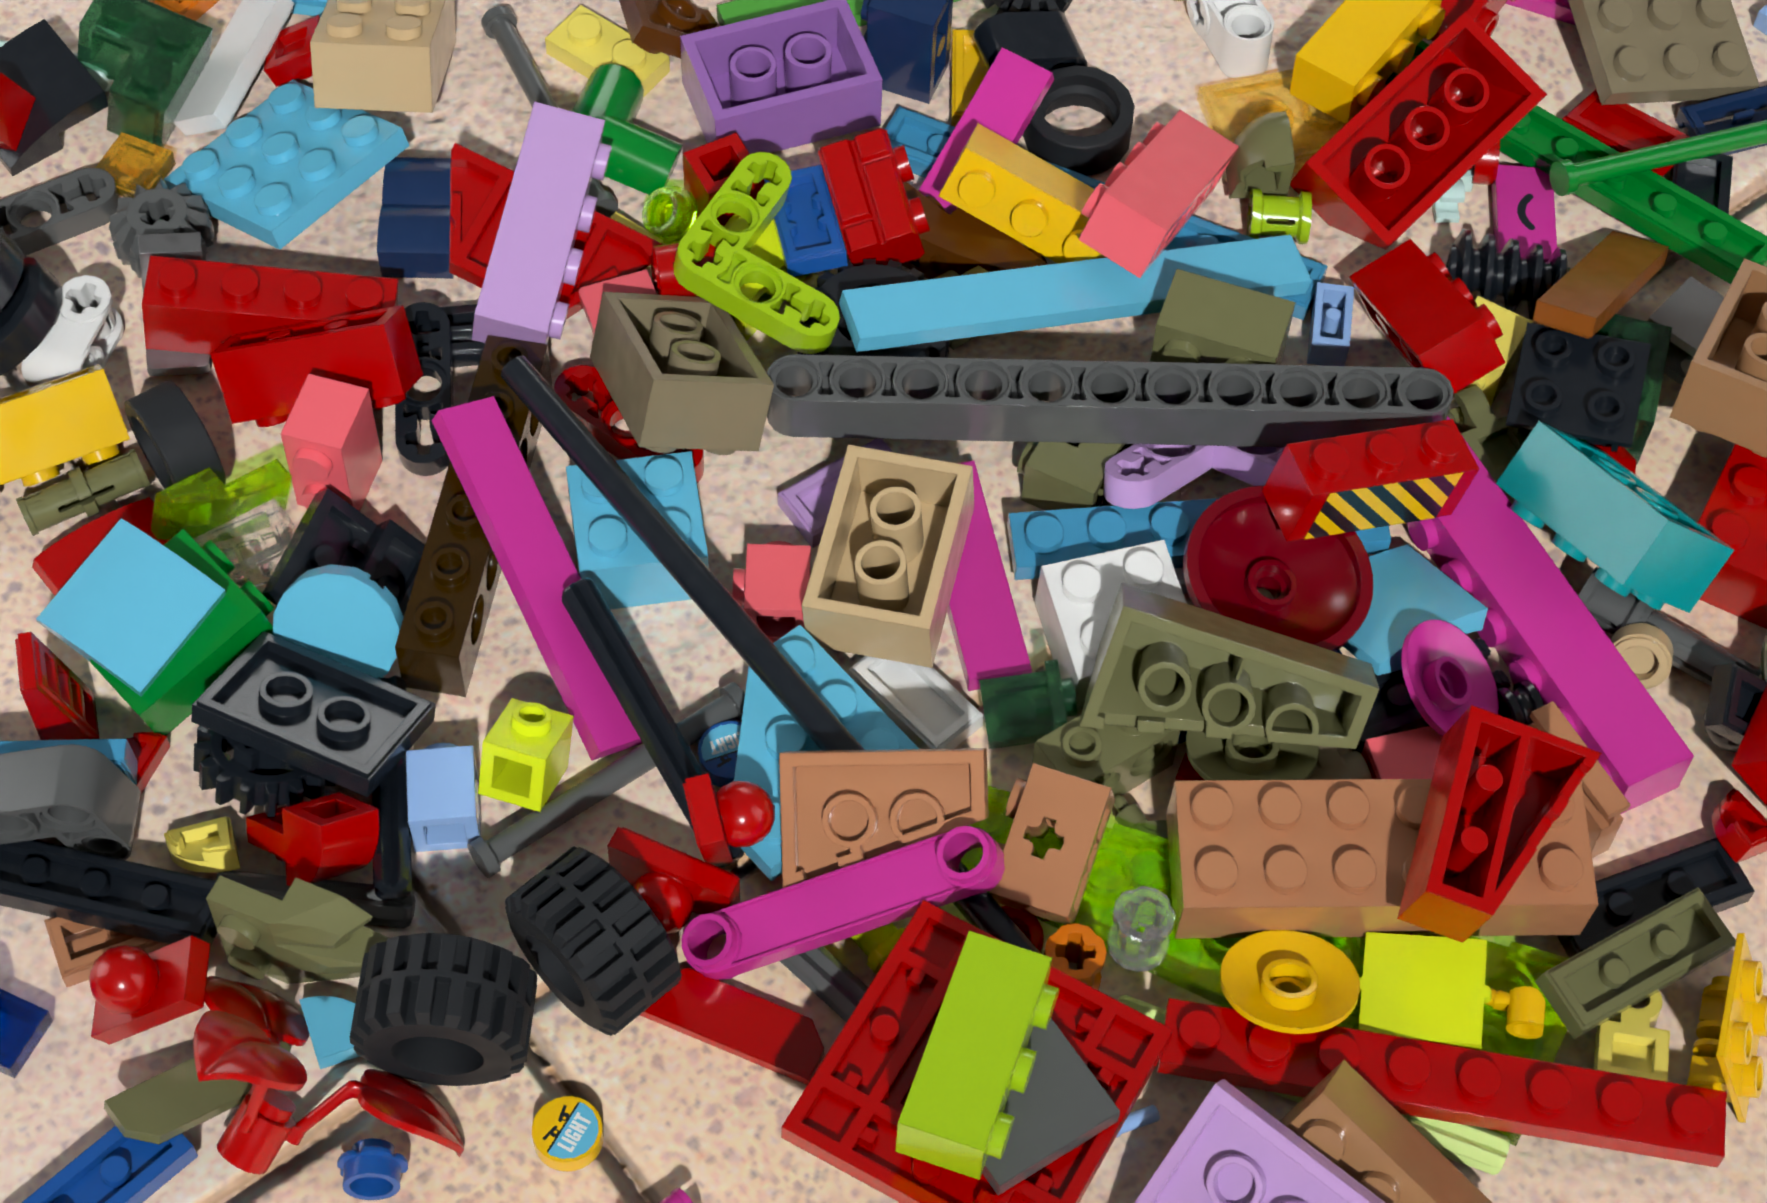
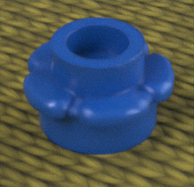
M369 1138L357 1141L353 1144L352 1150L341 1154L337 1161V1167L340 1168V1175L343 1177V1190L348 1195L362 1200H381L392 1197L400 1190L401 1173H405L408 1170V1160L403 1154L395 1153L394 1145L386 1140Z

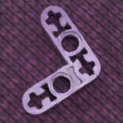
M1133 444L1105 463L1103 496L1106 501L1121 508H1146L1159 502L1210 469H1215L1253 486H1265L1285 447Z

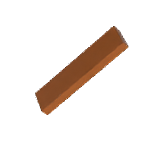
M1612 231L1537 300L1533 320L1544 326L1587 339L1592 338L1665 265L1669 246Z

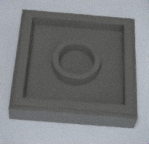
M1052 1018L1046 1030L1033 1027L1026 1048L1037 1051V1056L1025 1093L1022 1094L1011 1090L1003 1113L1015 1116L1004 1154L1001 1159L988 1155L982 1172L998 1196L1115 1124L1119 1119L1120 1110Z

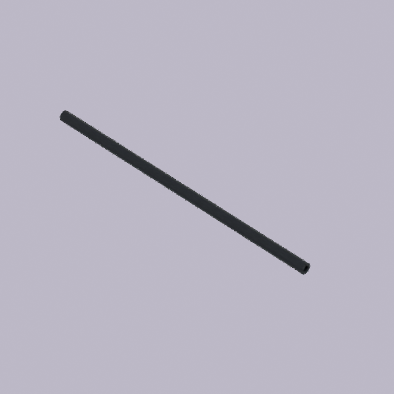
M518 356L509 361L501 371V378L821 751L865 750L525 356ZM960 861L959 873L969 872L970 870ZM989 892L976 894L953 902L954 906L971 925L1006 943L1040 953Z

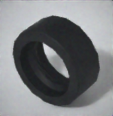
M1075 65L1051 71L1054 81L1023 133L1028 151L1042 160L1085 176L1101 174L1117 165L1129 150L1135 105L1129 90L1115 76L1098 68ZM1073 105L1089 107L1102 113L1112 123V127L1097 135L1086 137L1073 136L1054 129L1045 120V116L1062 107Z
M165 381L124 402L130 427L144 456L163 488L178 506H185L226 484V475L221 460L204 424L183 391L173 381Z

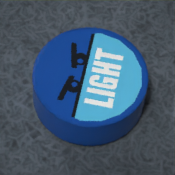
M724 721L717 723L707 729L699 741L698 763L705 774L709 773L713 785L721 788L734 781L741 722Z

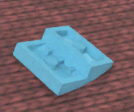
M121 518L40 613L36 621L88 661L92 659L142 697L224 598L226 593L225 589L190 563Z
M1408 544L1392 548L1369 557L1373 573L1371 606L1361 627L1343 647L1357 659L1371 663L1377 676L1402 670V646L1406 635L1414 626L1427 620L1436 619L1451 623L1465 634L1477 632L1483 629L1488 608Z

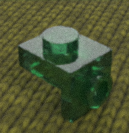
M1057 659L1044 661V671L979 680L988 749L1035 743L1038 739L1066 724L1067 717L1078 715L1073 678L1061 679Z

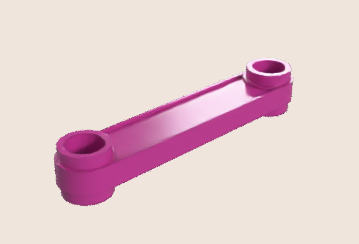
M972 826L956 827L949 832L712 913L701 914L692 919L686 926L682 935V950L687 962L704 976L715 980L732 979L739 974L914 916L923 900L941 907L976 894L986 893L995 888L1002 879L1005 870L1004 854L999 844L983 829ZM983 848L980 863L969 872L959 873V864L963 856L972 849ZM726 934V943L723 950L714 958L707 959V951L712 941L718 936Z

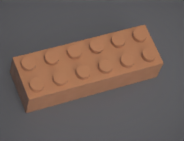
M1432 779L1175 781L1166 812L1174 938H1245L1254 933L1268 930H1293L1317 937H1366V932L1443 936L1397 919ZM1582 781L1570 797V802L1560 817L1553 822L1537 846V851L1495 914L1471 936L1581 934L1599 905Z

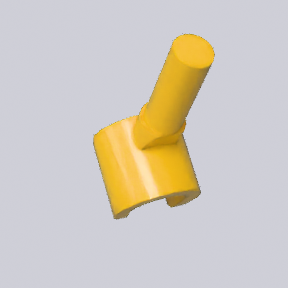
M1521 986L1506 992L1491 988L1492 999L1485 1005L1507 1012L1505 1028L1508 1033L1524 1039H1538L1543 1035L1546 1001L1538 989L1531 986Z

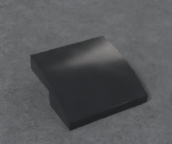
M45 19L24 30L0 47V72L36 98L17 151L0 148V161L10 174L15 176L63 149L59 133L103 110L109 104L104 90Z
M327 488L315 494L262 594L267 600L277 606L285 590L307 570L330 564L356 567L370 574L371 577L369 579L376 582L382 589L386 586L396 597L404 617L425 544L391 519L377 525Z

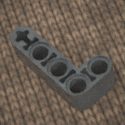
M75 744L57 745L0 754V845L56 837L67 848L126 860L131 856L141 792L104 754L87 746Z

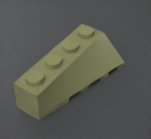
M1121 583L1099 644L1079 727L1104 729V725L1136 727L1137 732L1164 734L1165 730L1203 732L1205 737L1231 739L1232 735L1266 737L1268 742L1356 749L1377 697L1379 685L1371 663Z

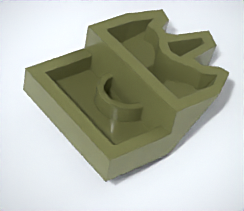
M220 875L206 898L229 964L243 975L257 980H262L267 975L284 983L292 984L360 977L365 953L369 952L371 946L379 942H386L389 938L364 926L371 921L373 916L343 896L299 878L294 879L283 900H280Z

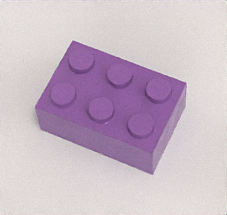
M827 0L680 36L682 83L707 143L737 133L750 154L756 152L773 153L881 126L883 79L847 0Z

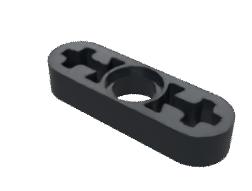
M419 302L404 308L423 376L437 379L442 384V388L439 394L431 400L417 401L406 393V399L395 404V441L401 463L408 471L419 476H431L445 470L450 463L447 452L431 420L439 410L454 406L453 337L450 322L444 310L432 303ZM427 324L431 326L432 333L428 337L430 357H419V348L415 336L419 332V325ZM419 420H429L434 444L430 447V453L425 455L418 454L416 447L420 442Z

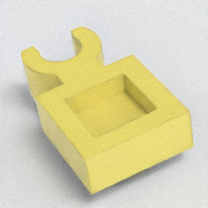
M1660 992L1648 997L1644 1008L1631 1007L1598 1026L1595 1035L1594 1070L1668 1082L1670 1031L1654 1028L1663 1003Z

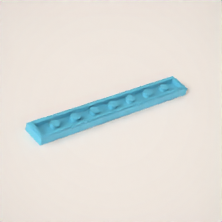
M1283 235L1164 250L1141 278H1138L1106 257L842 290L839 306L856 352L1160 313L1176 269L1275 297L1306 294L1312 279L1292 236Z

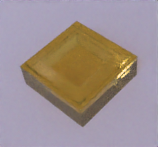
M122 132L95 168L109 172L114 178L118 195L134 198L136 184L146 190L154 189L160 179L164 181V178L168 176L176 163L173 151Z

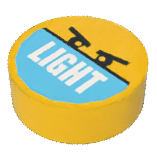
M574 1096L558 1097L543 1105L534 1117L532 1124L534 1148L540 1160L550 1168L566 1172L582 1169L593 1162L601 1151L604 1139L601 1117L596 1108L588 1101Z

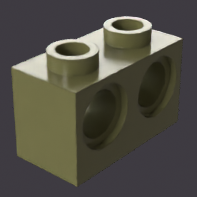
M1081 715L1035 741L1032 764L1035 763L1111 787L1115 797L1116 795H1124L1173 765L1180 731L1165 730L1164 734L1137 732L1136 727L1104 725V729L1079 727Z

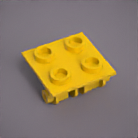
M1737 933L1730 977L1715 976L1712 978L1711 985L1703 989L1699 1023L1696 1027V1036L1699 1039L1693 1044L1692 1052L1694 1055H1692L1686 1083L1689 1086L1727 1092L1726 1102L1732 1103L1738 1122L1746 1123L1750 1097L1759 1098L1762 1092L1764 1066L1762 1057L1757 1056L1760 1036L1767 1037V995H1763L1762 992L1763 967L1761 961L1752 960L1745 933Z

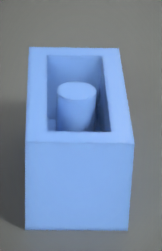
M1317 282L1311 309L1307 364L1345 366L1350 347L1354 287Z

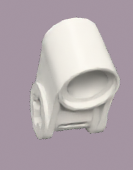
M1186 0L1188 15L1194 30L1203 38L1219 64L1220 70L1226 76L1235 80L1248 81L1261 77L1266 72L1274 20L1261 0Z
M83 275L74 277L64 283L62 286L61 306L53 326L39 346L22 361L21 371L26 381L39 385L97 364L104 369L124 333L122 317L112 307V293L105 281L96 276Z

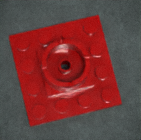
M923 900L783 1123L781 1138L899 1203H1079L1168 1046L1173 1029L1051 966L1048 985L1059 988L1051 1018L1120 1110L1118 1122L999 1196L983 1174L980 1180L895 1152L898 1121L968 932L972 931L1000 940Z

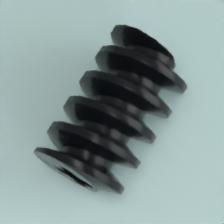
M1464 228L1452 243L1446 262V267L1452 279L1455 280L1459 277L1471 294L1474 291H1479L1480 297L1494 302L1498 295L1503 296L1505 308L1512 312L1516 310L1522 300L1527 301L1529 319L1533 320L1537 300L1571 270L1568 267L1566 250L1557 247L1549 260L1544 262L1542 245L1533 243L1522 258L1519 241L1510 238L1501 252L1497 253L1495 236L1493 234L1486 233L1477 248H1473L1471 231Z

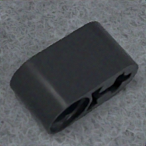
M1061 11L1004 12L986 19L973 33V39L988 71L1002 47L1050 72L1054 69L1075 65L1087 67V60L1065 14Z

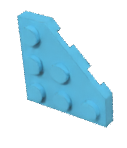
M798 625L773 643L865 750L919 749L801 625ZM748 667L734 781H749L760 785L767 791L775 805V821L771 831L761 842L750 847L740 848L767 878L773 881L782 874L779 753L783 751H821V749L754 671Z

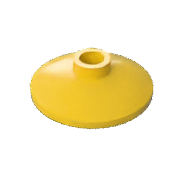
M1268 930L1254 933L1235 943L1225 954L1221 964L1220 985L1229 1004L1247 1020L1269 1030L1289 1034H1310L1324 1031L1343 1022L1355 1009L1358 1001L1360 981L1357 970L1351 960L1333 944L1308 933L1293 930Z

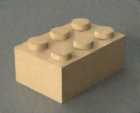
M328 0L310 41L315 108L433 113L456 43L454 0Z
M848 445L802 603L805 630L822 648L929 668L933 667L974 511L973 466Z

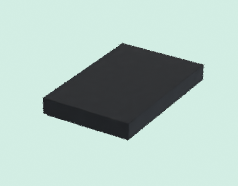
M263 631L192 704L191 722L368 797L406 754V750H409L432 724L435 718L436 703Z

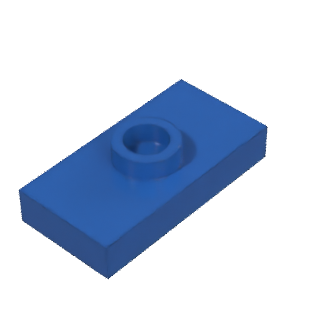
M822 165L792 170V180L783 207L773 219L787 273L796 277L848 266L845 245ZM764 179V184L770 182L769 180Z

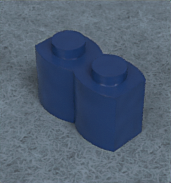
M395 157L385 165L382 206L377 234V256L381 277L453 279L454 275L449 273L451 158Z

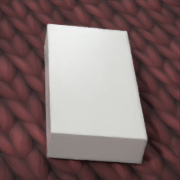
M865 656L848 669V675L920 749H954L983 726L984 715L933 667L929 668Z

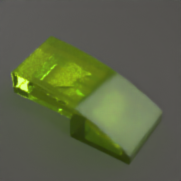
M275 459L224 485L212 469L208 467L156 493L151 531L157 539L170 540L184 529L193 539L223 535L266 522L285 513L292 476L279 460Z

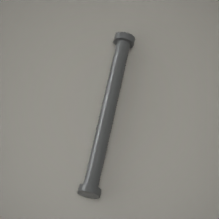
M497 6L487 11L481 20L482 28L489 38L495 39L532 108L534 102L558 108L515 29L517 20L512 10L507 6ZM592 178L588 195L598 198L595 211L610 218L615 211L617 212L618 204L612 193L604 191L599 181Z
M730 682L720 689V697L676 723L689 746L700 740L705 731L717 723L731 721L734 718L739 722L742 721L745 693L735 682ZM644 744L546 803L541 812L533 811L486 841L478 837L467 844L469 853L483 875L490 878L501 871L500 863L652 770L656 765Z

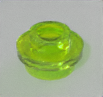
M680 186L656 189L649 195L642 211L643 224L650 233L662 239L663 244L680 243L683 236L697 219V201L689 190Z

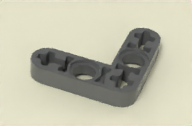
M89 167L0 200V229L4 231L3 226L9 224L12 234L8 236L18 244L24 256L103 226L110 222L109 216L117 213L116 208L119 195L114 178L105 170ZM94 193L98 199L89 202L86 195ZM66 203L68 212L62 214L60 204ZM45 211L51 214V218L41 226L26 227L20 224L21 220L31 212Z

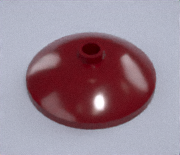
M1264 486L1238 489L1213 502L1195 523L1184 549L1183 573L1186 588L1193 605L1334 652L1343 647L1361 627L1368 614L1373 597L1371 563L1363 543L1356 532L1287 542L1262 492ZM1257 588L1268 590L1274 599L1263 596Z

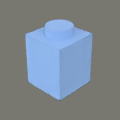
M435 743L424 749L406 750L408 824L414 851L426 852L468 848L467 844L481 837L480 799L478 794L479 777L473 745L457 746L451 743Z

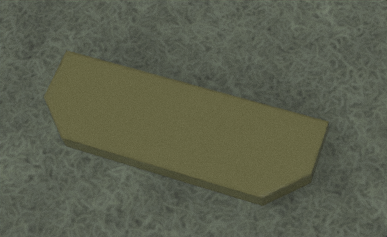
M280 1040V1046L290 1052L291 1047L289 1044ZM193 1057L105 1100L104 1110L124 1137L161 1144L240 1105L250 1091L252 1084L237 1080L199 1082Z

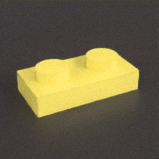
M582 5L574 10L545 38L546 54L588 79L593 71L601 65L616 64L629 69L641 81L644 89L643 98L670 72V59L668 55L662 52L652 54L644 51L632 43L627 31Z

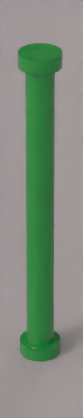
M1767 120L1573 163L1569 159L1555 161L1552 163L1549 171L1550 183L1557 195L1565 196L1574 194L1579 186L1766 144Z

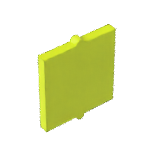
M1366 932L1363 976L1359 977L1361 1002L1358 1030L1482 1050L1484 1004L1489 1003L1492 999V990L1489 986L1485 985L1487 940L1468 938L1462 943L1448 937Z

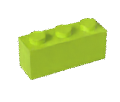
M972 931L968 932L898 1121L895 1152L978 1180L981 1178L988 1155L998 1159L1002 1158L1015 1116L1003 1113L1011 1090L1022 1094L1025 1093L1037 1056V1051L1026 1048L1034 1026L1044 1030L1047 1029L1059 993V988L1048 985L1052 957Z

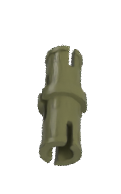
M131 449L124 455L84 472H81L79 467L67 472L70 478L23 498L22 496L16 498V501L30 532L35 536L40 531L86 512L88 518L100 513L98 506L140 488H147L151 484L135 449Z

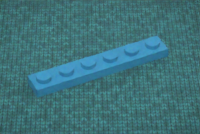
M1219 498L1157 502L1154 505L1140 509L1101 506L1009 513L1007 529L1014 579H1037L1040 576L1041 566L1160 540H1165L1174 568H1183L1184 549L1192 528L1201 514ZM1389 526L1355 531L1363 543L1367 554H1378L1389 549L1391 543Z

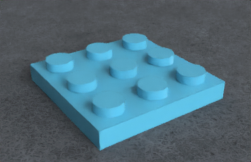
M291 80L289 83L273 90L267 100L245 117L233 121L223 134L201 151L189 155L179 168L164 178V181L169 186V189L185 182L188 189L192 191V195L202 196L203 201L208 206L210 216L280 250L408 148L409 143L402 127L366 111L315 108L313 88Z

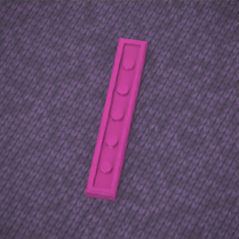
M492 396L439 410L431 421L569 714L574 716L573 723L591 761L643 744L562 603V591L581 578L495 397Z

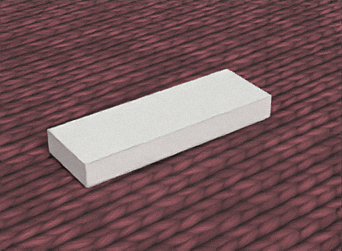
M292 0L241 1L173 121L185 136L225 129L229 126L292 12L295 4Z

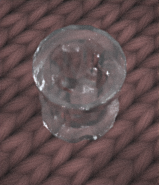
M1140 886L1134 890L1125 891L1115 902L1112 915L1114 923L1110 927L1107 940L1109 953L1115 962L1125 969L1136 972L1149 971L1160 965L1166 957L1169 946L1168 936L1173 929L1175 911L1170 906L1167 895L1156 888ZM1139 926L1146 927L1144 932L1136 930Z

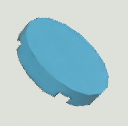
M330 564L307 570L285 590L273 613V635L374 678H382L388 674L397 658L395 645L404 617L396 597L386 586L382 589L376 582L370 580V574L356 567Z

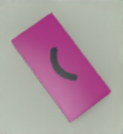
M1499 164L1496 181L1491 185L1493 235L1495 236L1497 253L1501 252L1510 238H1514L1519 241L1522 258L1533 243H1539L1543 248L1544 262H1547L1557 249L1554 190L1551 186L1549 175L1537 167Z

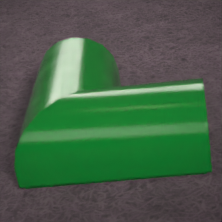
M616 64L601 65L591 74L572 112L605 120L602 143L612 146L605 177L660 199L677 165L683 144L633 124L643 101L644 89L641 81L632 71L624 66Z

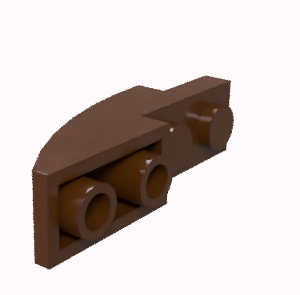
M904 183L908 200L920 196L930 231L919 234L925 254L921 258L902 263V266L910 270L913 268L924 274V278L929 280L948 270H954L959 275H962L978 265L988 272L1048 265L1045 258L1035 250L1027 249L1017 240L960 208L948 214L935 198L928 195L924 196L909 183Z

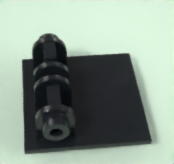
M1527 322L1506 426L1518 428L1517 434L1524 435V432L1531 433L1538 421H1541L1579 440H1587L1586 443L1611 447V452H1617L1618 447L1631 449L1651 344L1597 334L1587 339L1541 324Z

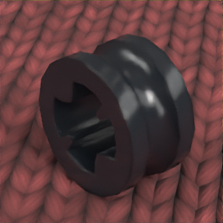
M1524 680L1514 684L1512 692L1505 687L1497 689L1499 700L1498 715L1525 725L1534 723L1530 718V714L1532 711L1544 706L1538 690L1531 682Z

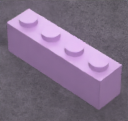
M534 102L474 313L472 340L485 343L487 335L548 344L549 337L561 339L569 304L560 302L559 299L564 283L572 286L576 284L584 250L574 248L578 230L590 232L598 201L597 197L588 195L592 178L604 180L612 146L602 143L605 120Z

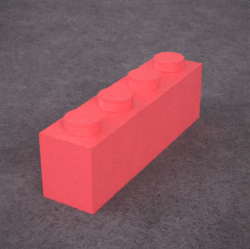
M1179 110L1166 126L1157 121L1143 143L1137 142L1125 162H1119L1105 184L1099 183L1087 200L1081 214L1089 218V221L1078 240L1138 278H1141L1212 194L1239 146L1182 110Z

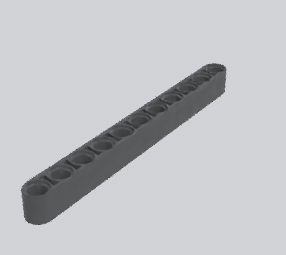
M794 354L775 360L768 368L767 374L774 387L767 419L775 431L791 437L1285 447L1290 443L1446 420L1454 391L1451 382L1443 374L1433 369L1417 367Z

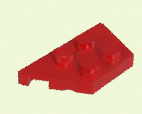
M455 143L451 149L449 273L482 288L514 171ZM595 211L590 232L578 230L574 248L584 250L576 284L572 286L564 283L559 299L560 302L569 304L566 319L583 309L579 298V289L581 287L644 270L651 265L653 246L662 245V243Z

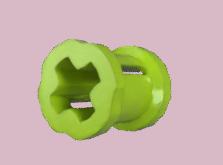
M1251 188L1247 211V236L1259 239L1260 236L1291 235L1298 244H1307L1312 217L1311 192L1301 191L1298 197L1263 195L1261 189Z

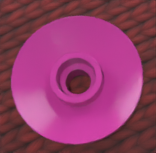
M1432 619L1414 626L1408 632L1401 653L1403 677L1415 707L1432 729L1443 737L1471 705L1498 714V692L1491 669L1479 648L1462 630L1446 621Z

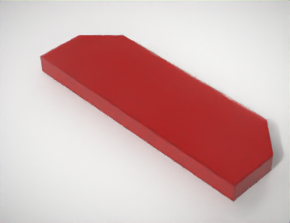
M690 968L680 970L681 980L640 1014L642 1017L805 1085H808L824 1055V1046L812 1018L720 980L706 977Z

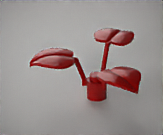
M217 976L207 977L204 1002L210 1011L205 1012L195 1028L193 1039L198 1081L237 1080L252 1084L250 1091L243 1099L217 1143L218 1152L229 1163L248 1173L258 1175L266 1173L285 1141L296 1146L299 1145L308 1130L343 1102L352 1098L358 1099L359 1104L365 1111L381 1121L454 1150L458 1157L461 1156L464 1151L462 1138L443 1105L420 1085L386 1071L376 1069L365 1070L360 1081H348L301 1120L296 1122L292 1116L296 1110L295 1104L289 1097L278 1090L300 1091L307 1081V1072L296 1056L280 1046V1040L295 1046H304L309 1038L305 1018L290 1002L272 991L249 983L231 981Z

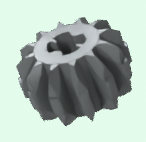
M160 179L157 186L149 190L136 184L134 198H118L117 213L109 216V230L114 241L113 246L116 256L121 260L122 264L131 265L132 270L135 271L139 278H141L138 235L200 232L202 260L206 261L207 247L214 244L212 221L209 220L208 206L203 201L202 196L192 195V191L188 189L185 182L169 189V186Z

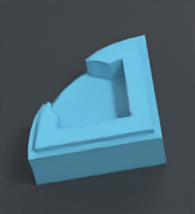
M313 996L299 999L320 1069L360 1057L353 1050L354 1045L350 1043V1032L355 1008L354 1002L333 996Z

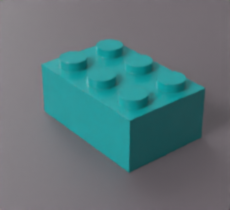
M1538 421L1496 482V485L1515 499L1510 506L1514 513L1540 529L1546 524L1556 532V535L1551 540L1555 546L1580 562H1584L1588 558L1599 568L1594 576L1601 583L1624 597H1627L1631 592L1639 600L1659 611L1666 603L1690 613L1734 552L1733 548L1608 453L1541 421Z

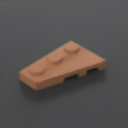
M987 748L783 751L779 753L783 888L949 832L956 827L971 825L989 817Z

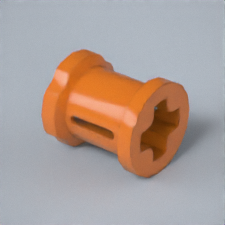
M1073 923L1061 926L1056 933L1047 939L1044 955L1052 957L1051 965L1054 968L1099 991L1102 978L1100 971L1104 967L1107 953L1104 940L1086 925ZM1069 962L1077 963V970L1069 969Z

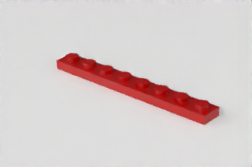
M1168 998L1164 1025L1173 1029L1171 1040L1158 1062L1157 1073L1216 1083L1225 1079L1234 1086L1305 1097L1345 1060L1400 1114L1718 1168L1725 1157L1727 1092L1339 1026L1310 1034L1281 1033L1254 1024L1232 1008Z

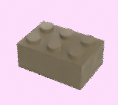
M603 291L590 358L638 446L658 453H670L677 448L704 449L717 455H730L735 451H759L774 384L729 313L701 297Z

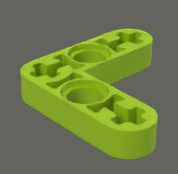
M768 152L752 153L741 160L681 239L673 265L674 276L678 283L688 291L795 351L803 354H816L825 351L833 341L840 320L839 309L834 301L820 291L749 252L783 207L792 180L789 166L779 156ZM762 179L769 180L770 182L764 184L758 192L756 200L749 196L753 183H759ZM725 213H734L743 217L749 227L742 231H731L720 225L717 217ZM710 244L716 247L713 263L707 262L703 267L693 263V261L699 262L703 259L709 250ZM747 283L764 285L771 292L772 298L764 302L752 301L742 294L740 287ZM783 300L790 303V306H785L783 314L778 313ZM809 317L819 321V323L815 322L810 328L803 326L800 322L807 321Z

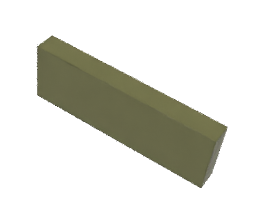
M1699 887L1549 969L1535 982L1571 1036L1576 1039L1728 953L1735 947L1736 940Z

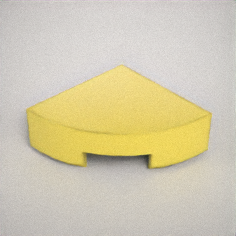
M224 816L169 830L164 833L170 858L175 864L184 869L205 873L241 869L236 838L230 817Z

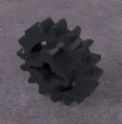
M199 725L197 728V743H194L193 771L199 772V787L201 790L216 788L215 802L219 805L235 799L240 801L239 813L246 815L252 810L254 805L264 806V811L268 817H275L277 806L286 804L289 807L303 803L304 797L311 800L324 797L325 786L336 785L333 782ZM225 753L230 755V760L226 758Z

